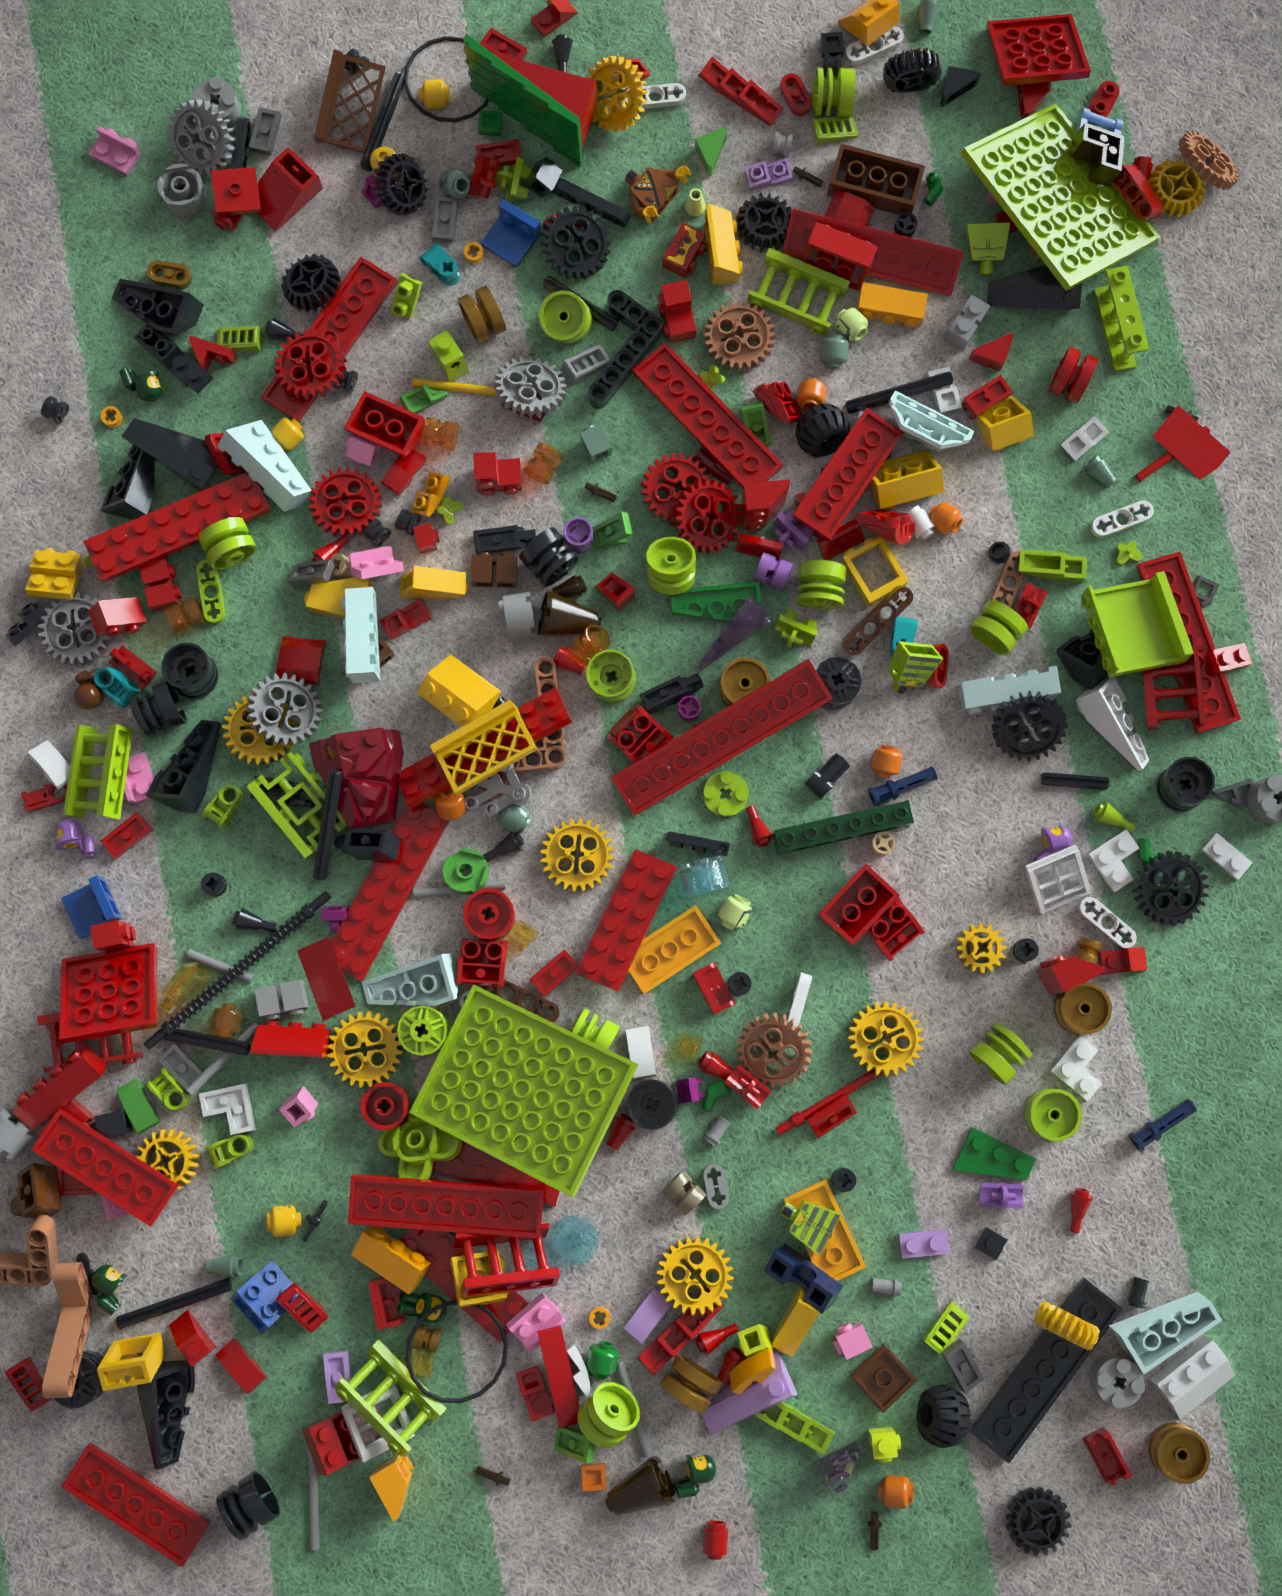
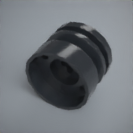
M555 527L548 528L538 534L524 547L519 555V559L528 570L537 568L534 577L540 579V584L543 587H549L564 578L580 559L576 552H572L570 545L561 547L565 540Z
M179 643L171 647L164 655L161 665L162 674L165 680L181 696L189 699H200L209 695L215 689L219 680L218 668L216 663L199 645ZM191 672H193V673L196 672V675L193 676V675H190V673H191Z
M831 657L821 662L816 671L833 698L821 707L831 711L841 710L851 704L860 690L862 682L860 671L853 662L843 657ZM835 678L840 679L838 686L833 684Z
M166 680L152 685V697L145 689L140 691L141 697L136 692L129 696L133 715L140 728L150 739L156 736V730L160 734L165 732L164 721L171 729L187 723L184 710L178 711L175 703L180 702L178 695Z
M1183 757L1177 759L1158 779L1157 794L1159 799L1167 808L1174 811L1186 812L1192 810L1212 794L1215 787L1214 773L1211 767L1199 758ZM1181 783L1185 784L1184 791L1180 789Z
M650 1079L641 1081L632 1088L626 1105L628 1115L635 1124L644 1129L654 1130L665 1127L672 1122L677 1114L679 1103L677 1094L670 1085L664 1081ZM650 1098L659 1100L660 1104L657 1105L656 1111L647 1106L650 1103Z
M83 1350L77 1374L80 1381H78L77 1385L75 1384L72 1396L53 1399L63 1407L74 1409L81 1408L101 1396L104 1391L102 1390L97 1368L104 1357L98 1352Z
M253 1471L238 1482V1487L232 1485L227 1491H222L216 1497V1504L223 1522L238 1540H245L249 1537L250 1533L254 1534L257 1532L258 1523L261 1526H266L280 1515V1507L276 1496L265 1478L257 1471ZM267 1492H270V1493L267 1494L265 1497H263V1498L261 1497L262 1494H265V1493H267Z

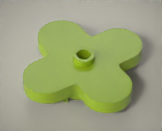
M409 1113L408 1122L403 1126H396V1128L382 1132L379 1137L378 1146L380 1151L388 1158L400 1159L398 1168L399 1178L428 1180L432 1172L433 1163L435 1161H450L454 1159L461 1151L462 1140Z

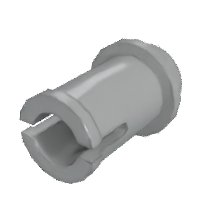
M718 1115L708 1133H704L706 1135L704 1140L714 1147L717 1143L720 1144L719 1140L731 1123Z
M873 1277L871 1293L892 1295V1298L901 1295L902 1282L897 1281L896 1278L893 1281Z

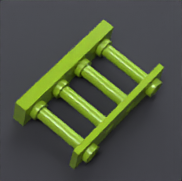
M769 248L764 261L768 270L758 292L750 290L747 301L750 302L752 307L757 304V310L766 309L811 328V331L817 335H828L831 323L826 322L836 297H845L850 281ZM780 270L787 273L788 279L778 301L766 297V293L775 273ZM802 279L808 283V287L798 309L785 305L796 280ZM821 287L828 290L829 294L817 318L807 314L806 311L816 289Z
M1127 265L1106 269L1105 274L1109 286L1093 290L1114 373L1135 369L1137 364L1134 353L1149 350Z
M76 724L63 815L84 819L85 810L97 811L96 816L120 820L133 729L117 724H109L108 733H96L97 729ZM95 743H107L105 756H93ZM92 765H104L102 779L90 778ZM88 788H100L98 801H86Z
M378 1340L366 1352L369 1355V1361L348 1383L342 1377L333 1388L336 1390L337 1396L342 1401L348 1402L388 1443L389 1450L395 1455L399 1454L402 1457L411 1449L406 1443L407 1440L426 1419L435 1421L446 1408L439 1401L423 1394L411 1380L408 1369ZM375 1367H380L386 1373V1378L364 1400L355 1391V1388ZM392 1384H397L403 1390V1395L381 1418L372 1406ZM410 1401H414L420 1408V1412L398 1435L389 1424Z

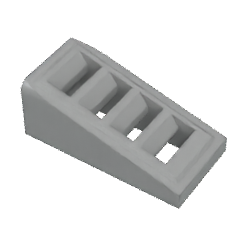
M599 344L564 360L561 369L570 384L574 386L606 367L611 360ZM597 353L601 361L597 362L593 354ZM589 357V359L593 363L592 366H590L586 358ZM581 362L585 369L582 370L578 363Z

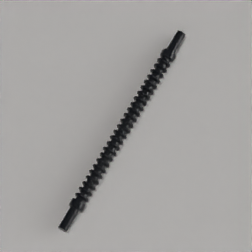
M325 891L312 903L301 907L300 913L296 912L295 917L291 916L290 921L286 920L285 925H280L281 929H275V934L270 933L271 937L265 938L264 943L260 942L259 947L255 946L253 952L250 950L248 956L244 955V960L239 959V964H233V969L228 968L229 972H224V976L222 978L218 977L217 982L213 981L212 986L208 985V990H202V995L197 994L196 1000L191 999L192 1003H186L187 1007L185 1009L181 1008V1012H176L175 1017L171 1016L170 1021L162 1023V1028L143 1043L144 1046L150 1050L167 1035L171 1036L175 1033L176 1027L180 1028V1024H185L187 1018L191 1019L192 1014H197L196 1010H202L201 1006H207V1001L212 1002V997H217L218 992L222 993V989L224 987L228 988L229 983L233 984V979L238 980V975H244V970L249 971L248 967L254 966L255 961L259 962L260 957L264 958V954L266 952L270 953L269 950L271 948L275 949V944L280 945V940H285L286 935L290 936L291 931L295 932L297 926L300 928V924L302 922L306 923L307 918L311 919L315 915L314 912L332 898L330 894Z

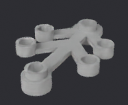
M511 764L507 769L501 770L506 773L511 786L503 784L497 772L490 776L491 780L485 779L476 784L477 786L487 788V790L475 797L468 796L465 799V807L469 810H477L481 804L500 793L508 795L497 803L489 802L485 805V814L495 817L500 811L512 804L518 806L527 804L531 799V789L527 784L520 783L513 769L514 764ZM521 790L522 795L518 798L517 792ZM472 799H474L475 801L473 807L470 806V801ZM494 806L495 811L491 814L490 807Z

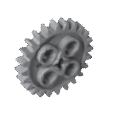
M202 99L188 100L187 103L179 104L180 108L174 109L176 116H170L173 124L167 125L172 130V133L168 134L167 137L173 139L169 146L176 149L172 154L180 156L178 163L185 162L186 165L199 172L200 175H209L211 170H222V166L228 165L226 159L232 158L228 151L235 149L230 145V141H234L235 138L229 136L233 128H227L226 126L230 120L222 119L225 112H217V105L210 106V101H202Z
M520 356L519 362L512 358L511 365L505 362L504 368L499 367L498 374L495 376L494 389L496 390L495 396L499 397V403H505V409L511 407L512 414L519 411L520 417L527 413L529 418L532 419L533 414L541 418L543 412L547 416L550 415V410L556 412L557 406L561 407L562 401L565 400L567 385L565 384V378L561 377L562 372H555V365L549 367L548 361L540 363L539 357L536 361H532L531 356L528 357V360H524Z
M77 592L72 600L59 599L58 604L51 601L53 608L45 607L44 609L48 615L41 616L45 623L38 625L40 629L44 630L38 636L45 639L41 642V645L48 647L46 652L50 655L53 654V658L57 661L61 658V662L67 664L70 660V664L76 666L77 660L82 665H85L86 658L94 662V654L101 657L102 654L99 650L101 648L108 650L105 642H112V639L107 635L97 636L90 616L85 620L81 619L82 614L100 600L96 597L91 600L89 594L86 593L83 597L80 592ZM63 616H67V621L59 625L60 619ZM89 633H93V639L89 642H86V636ZM71 637L70 644L63 646L64 640ZM78 639H79V641L81 642V647H80V648H78V645H79Z
M275 673L272 680L266 676L264 683L259 681L256 685L257 689L253 688L250 692L253 696H249L247 699L250 705L246 707V711L252 712L248 715L247 720H254L251 728L258 727L259 731L256 735L259 736L264 733V741L266 742L269 738H272L274 746L278 741H281L282 747H285L289 741L293 747L296 744V739L302 744L305 741V737L309 739L312 736L311 731L315 732L317 730L316 724H319L321 718L317 715L321 714L322 709L316 708L321 701L314 700L317 692L310 693L309 690L312 685L304 687V679L296 682L295 675L291 679H287V675L284 673L281 679H279ZM287 692H290L291 695L285 709V712L287 713L283 717L282 728H278V723L283 712V708L281 707L284 705L286 701ZM271 693H278L281 697V700L274 699L271 696ZM293 700H300L303 707L296 706ZM265 713L273 714L275 721L268 720ZM287 721H295L297 728L290 727Z

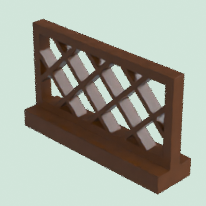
M333 50L314 135L315 142L328 143L361 153L365 152L371 136L386 66L344 55L342 51ZM346 62L355 64L359 72L349 77L344 70ZM370 69L380 71L379 78L370 83L365 72ZM362 75L367 86L357 91L352 80ZM349 83L354 93L344 99L340 93V87ZM370 89L374 95V100L365 105L360 94ZM357 96L363 107L352 113L346 102ZM344 104L349 115L339 120L335 114V109ZM365 110L369 116V122L360 126L355 116ZM352 118L358 128L347 134L342 123ZM337 126L341 128L345 135L339 140L329 138L331 130ZM361 132L365 139L363 147L354 145L350 137Z

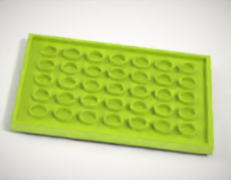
M1055 103L965 147L961 155L1063 288L1068 291L1150 246L1160 236L1147 219L1141 220L1136 217L1113 182L1109 187H1105L1089 181L1090 163L1070 157L1072 139L1076 135L1077 130Z
M473 984L409 1113L575 1198L638 1064Z

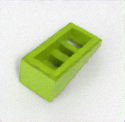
M854 116L819 118L812 121L811 127L816 146L859 136ZM845 123H849L851 132H847ZM841 124L842 132H839L837 125ZM833 126L834 133H831L829 127ZM821 128H825V130H826V133H825V134H823Z
M260 326L218 328L216 344L230 348L232 351L261 352L262 330ZM224 334H228L227 344H223ZM233 334H236L235 343H232ZM241 335H244V343H240ZM249 335H252V342H249Z
M951 1301L921 1339L941 1355V1352L953 1343L970 1317ZM951 1311L961 1318L959 1323L949 1315ZM947 1319L956 1327L952 1330L943 1322ZM940 1326L949 1333L947 1338L938 1331ZM937 1335L944 1342L940 1345L933 1339V1336Z

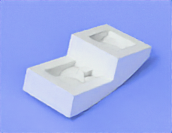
M950 367L929 371L927 376L931 377L948 371L951 372ZM954 383L932 390L939 413L962 408L957 386H954Z
M1094 416L1060 446L1074 461H1077L1108 435L1109 431Z
M48 740L28 751L30 759L43 770L44 776L57 789L68 783L70 765Z
M649 1026L627 1029L626 1036L630 1060L638 1064L633 1080L656 1076Z
M572 1343L566 1347V1350L579 1368L572 1373V1377L587 1397L591 1394L587 1369L578 1349Z

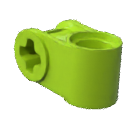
M233 785L223 786L214 799L206 806L202 816L211 819L222 830L243 802L244 794L242 790ZM234 790L236 797L233 801L229 802L227 795L230 791Z
M164 1067L156 1078L146 1083L149 1090L171 1110H184L190 1104L189 1093ZM177 1093L182 1097V1101L178 1106L173 1102V1098Z
M241 1134L205 1147L206 1151H209L214 1163L212 1166L213 1170L249 1154L254 1147V1142L249 1135ZM239 1139H242L246 1145L243 1152L239 1151L236 1146Z

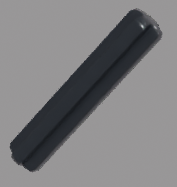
M1044 772L1041 775V784L1107 790L1109 788V778Z

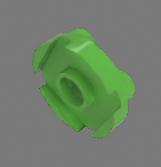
M473 849L459 850L460 852L448 856L444 862L442 872L445 883L455 893L461 895L474 894L486 885L489 879V867L480 852ZM466 867H470V872L472 873L470 875L463 876V874L460 871L465 870Z

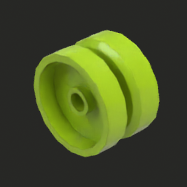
M561 290L553 292L544 299L539 311V321L542 329L548 336L561 344L570 345L578 343L587 336L591 329L592 316L589 307L579 296L570 291Z
M232 517L220 520L205 528L199 534L198 541L202 549L207 552L206 558L212 569L222 570L230 568L251 558L256 553L257 547L253 538L247 535L249 530L243 518Z
M673 536L658 539L649 546L646 553L647 580L654 590L666 595H676L687 591L693 586L696 579V553L691 543L683 538Z
M988 600L980 611L981 616H976L969 625V631L979 642L993 652L1008 656L1017 645L1015 640H1020L1027 632L1028 625L1010 607L995 600Z
M1043 1088L1034 1092L1027 1099L1024 1106V1121L1027 1128L1035 1136L1044 1140L1063 1141L1071 1138L1078 1131L1082 1122V1110L1079 1102L1071 1093L1062 1089ZM1055 1111V1116L1051 1118V1112Z
M614 1382L603 1383L598 1386L578 1411L580 1430L586 1439L602 1448H614L619 1445L640 1420V1408L633 1394L624 1386Z

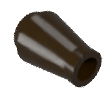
M574 575L552 588L554 593L565 598L583 596V593L587 592L581 575L577 577Z

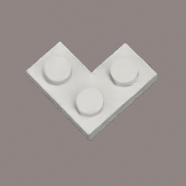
M1127 829L1087 854L1113 893L1134 880L1121 861L1139 849Z
M1078 1035L1050 1072L1087 1102L1102 1085L1099 1080L1084 1069L1098 1050L1081 1035Z
M247 1083L199 1094L203 1117L227 1113L230 1135L256 1130Z

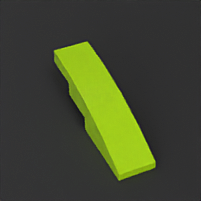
M784 1402L755 1414L756 1417L777 1430L780 1429L797 1441L805 1443L822 1455L826 1453L836 1433Z

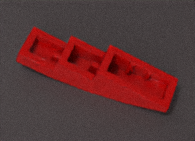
M713 56L698 74L702 80L718 93L769 126L773 124L784 109L752 80L747 82L734 69H726Z
M707 1288L705 1291L709 1293L710 1289ZM722 1302L721 1307L714 1304L713 1313L706 1308L704 1316L700 1314L699 1310H696L694 1317H692L691 1310L687 1309L684 1315L681 1313L636 1358L654 1376L725 1305Z
M561 1325L537 1331L559 1428L578 1423V1411L580 1408Z

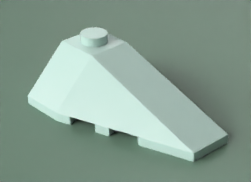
M441 954L363 981L362 986L367 1004L437 1006L455 1000L459 985L456 983L458 967L454 954Z

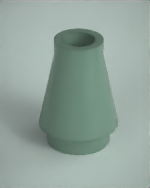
M921 0L918 5L920 33H932L939 10L937 0Z
M1098 454L1084 466L1087 470L1086 473L1102 483L1106 488L1117 480L1103 457L1100 458Z
M236 1254L208 1260L206 1263L207 1274L236 1278L241 1276L244 1270L243 1258Z

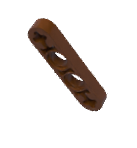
M903 585L895 587L844 637L842 641L843 649L850 655L860 654L913 601L912 591ZM900 591L902 593L907 592L905 594L906 600L903 601L900 599L898 602H896L899 599L898 593ZM891 599H892L893 602H896V603H895L896 605L899 606L897 609L895 608L894 605H892L891 603H889V601H890ZM886 606L890 607L891 615L888 618H881L880 610ZM870 622L874 623V632L872 634H865L864 626ZM858 632H860V634L864 638H866L865 641H863L860 638L856 642V649L852 647L848 649L850 647L849 641L853 640L855 642L859 638V636L857 635Z
M507 980L504 981V987L511 986L514 990L513 997L505 1000L525 1009L522 1006V999L525 996H532L535 1000V1005L533 1008L525 1010L534 1013L538 1008L539 1000L544 1002L541 1005L542 1007L548 1009L550 1006H553V1012L556 1014L554 1017L550 1016L549 1019H546L545 1013L539 1010L538 1016L550 1022L558 1019L560 1011L556 1004ZM487 986L484 990L492 993L494 988ZM498 987L496 996L503 998L501 996L503 987Z

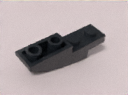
M146 324L134 336V339L156 360L197 394L213 380V377L186 355L178 345L150 325Z

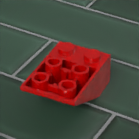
M289 147L272 161L257 183L261 212L257 214L276 232L323 189L319 176Z
M374 1405L377 1413L382 1417L378 1405ZM342 1410L301 1429L319 1475H329L360 1459ZM359 1413L354 1415L358 1428L368 1424ZM373 1428L361 1433L365 1446L382 1438Z

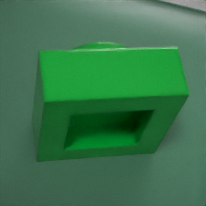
M480 110L478 134L500 136L502 112Z

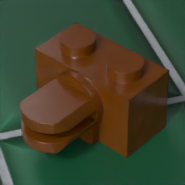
M31 1163L17 1173L19 1186L16 1188L17 1196L11 1200L10 1210L14 1216L35 1219L39 1215L52 1217L61 1211L56 1167Z

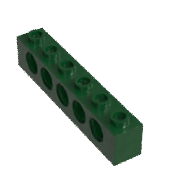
M909 800L777 829L772 834L777 855L911 826L914 823Z

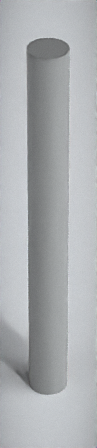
M505 880L487 881L482 889H506ZM447 885L413 889L414 898L458 894L448 888Z
M253 1022L236 1040L247 1042L256 1033L258 1024ZM223 1052L186 1091L193 1096L234 1053Z
M620 1360L616 1366L620 1383L635 1397L624 1360ZM640 1415L635 1431L643 1457L645 1458L653 1455Z
M308 1448L310 1550H319L318 1472Z

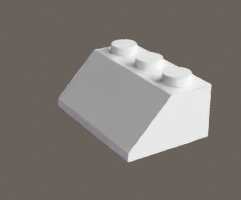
M1204 1336L1152 1377L1150 1381L1181 1420L1232 1379L1235 1373L1229 1360L1214 1340Z

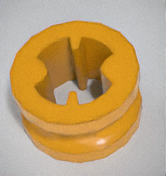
M470 242L464 247V257L468 263L478 264L482 261L484 254L483 248L479 243ZM471 249H475V252L478 250L476 257H472V254L469 256Z
M114 406L105 407L100 414L102 422L107 427L116 428L122 423L123 416ZM109 413H112L113 415L114 413H117L114 416L116 418L114 421H111L109 419Z
M603 1306L593 1308L589 1314L590 1324L596 1329L607 1327L610 1322L609 1311ZM600 1311V1314L602 1312L606 1314L603 1324H599V1321L598 1323L594 1322L595 1312Z

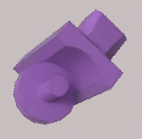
M793 509L784 514L780 512L773 523L778 528L774 532L779 538L777 542L786 544L789 548L795 545L802 552L807 547L814 531L805 525L799 530L794 525L797 520L792 517L795 512Z
M980 1183L979 1207L1023 1209V1184Z

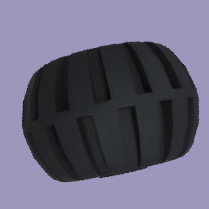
M827 403L815 405L805 411V414L801 415L796 425L798 445L805 453L817 458L835 453L850 432V423L845 412L839 407Z
M947 1385L933 1386L924 1391L918 1401L916 1416L917 1428L923 1439L931 1445L940 1448L952 1447L962 1442L966 1438L969 1426L971 1425V1411L967 1399L960 1391Z

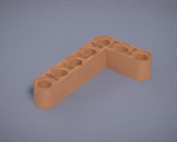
M549 657L539 658L535 663L538 696L542 695V690L545 687H556L558 690L554 661ZM543 665H549L552 668L547 674L541 673L539 669ZM563 728L556 731L559 733L558 739L550 741L547 736L544 737L543 747L537 748L538 750L518 760L513 768L515 773L522 774L562 768L566 762ZM553 753H559L562 759L558 763H552L549 757ZM532 755L539 758V762L534 766L526 763L528 757Z
M39 1215L34 1219L26 1234L27 1253L0 1251V1284L46 1286L51 1282L54 1265L59 1263L56 1227L51 1217Z
M82 1262L56 1263L53 1268V1282L62 1309L43 1379L42 1394L44 1399L68 1398L72 1396L93 1312V1307H91L93 1294Z

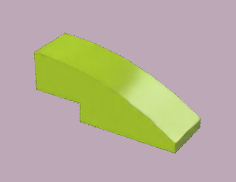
M1020 549L1019 573L1050 580L1083 583L1086 579L1087 557L1069 556L1065 552Z

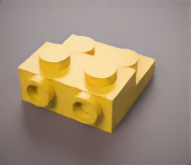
M45 548L43 551L36 550L29 566L31 575L25 588L27 596L72 600L84 565L81 555L72 550H67L65 553L55 552L51 548Z
M497 1250L502 1272L505 1269L503 1256H499V1251ZM487 1251L475 1253L474 1259L477 1275H480V1277L491 1275ZM464 1255L450 1259L458 1308L502 1302L507 1298L509 1292L462 1298L460 1288L463 1279L468 1277Z

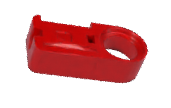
M52 783L46 784L43 789L27 793L23 791L21 796L26 802L24 804L25 810L33 812L65 802L67 785L63 786L65 794L59 799L54 797L53 792L56 787Z

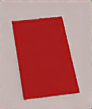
M1179 405L1153 435L1156 441L1200 480L1216 470L1231 453Z
M330 936L297 950L323 1021L356 1007Z

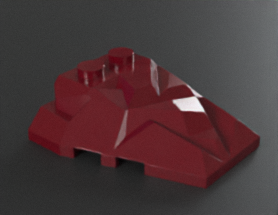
M380 727L331 735L330 738L309 743L313 768L321 776L325 783V788L330 770L342 772L337 809L348 828H362L395 822L399 795L398 779L404 755L399 730H384V728Z

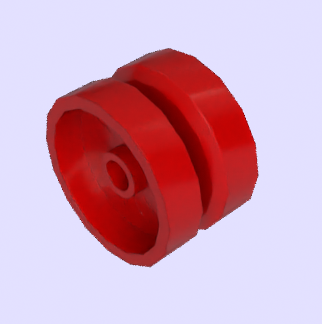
M1069 346L1053 374V380L1048 392L1060 396L1065 391L1067 385H1070L1066 393V400L1078 404L1092 378L1099 358L1087 354L1078 366L1081 352Z
M485 888L476 891L468 898L464 905L463 919L466 927L474 936L483 941H496L504 938L511 932L515 924L516 912L513 903L504 893L497 889ZM491 911L494 913V918L490 917V920H488L486 914Z

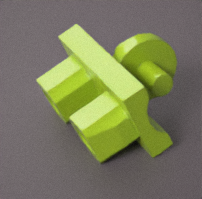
M519 157L516 158V163L512 164L511 170L510 167L504 166L503 171H497L495 179L500 182L501 189H506L508 184L505 200L509 203L513 200L524 202L528 197L529 188L519 185V180L525 182L532 168L523 165L524 159Z
M405 273L400 274L391 313L399 317L412 318L417 300L421 294V281L411 279Z
M789 609L784 615L781 614L774 631L781 634L782 638L788 640L786 647L791 648L792 644L795 643L800 646L804 644L811 648L818 632L816 630L817 622L810 618L806 619L804 624L797 622V613Z

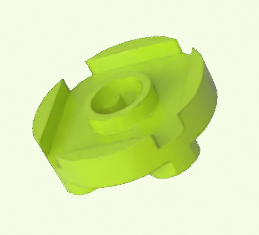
M731 771L718 772L712 775L705 783L703 790V799L707 809L713 814L722 817H730L740 813L745 807L749 796L745 781ZM720 789H730L731 799L724 798L722 800L720 798L722 794Z

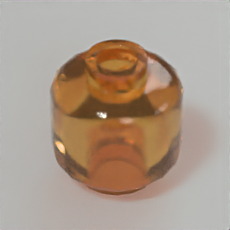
M223 1003L222 1007H217L213 1010L210 1029L215 1032V1036L233 1039V1035L240 1033L243 1013L236 1010L237 1005Z

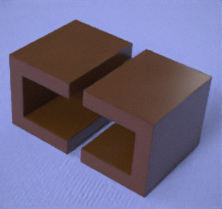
M486 552L472 555V587H493V566L496 565L497 587L517 588V556H513L511 553H501L500 556L492 557L490 553Z

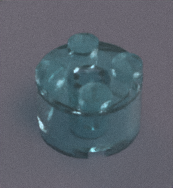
M722 855L700 859L693 864L689 863L678 866L686 898L730 887Z
M571 1214L562 1218L556 1224L551 1236L552 1250L561 1261L570 1265H580L589 1261L596 1253L599 1244V1232L596 1225L590 1218L581 1214ZM577 1233L580 1235L579 1240L582 1242H577L573 1245L571 1244L572 1239L569 1236H574Z

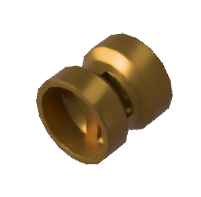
M1081 937L1079 941L1080 949L1075 953L1074 957L1097 964V954L1101 952L1103 944Z
M420 1324L415 1333L412 1348L421 1349L424 1347L429 1352L436 1353L442 1329H428L426 1325Z

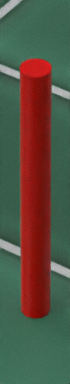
M1204 426V428L1210 433V429L1207 426ZM1168 451L1138 472L1135 478L1139 482L1143 481L1175 457Z

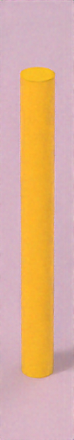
M413 378V387L422 388L423 384L431 389L495 396L496 391L494 387Z

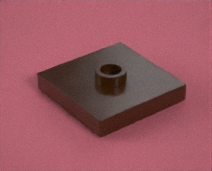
M884 1342L849 1375L882 1413L893 1405L918 1380Z

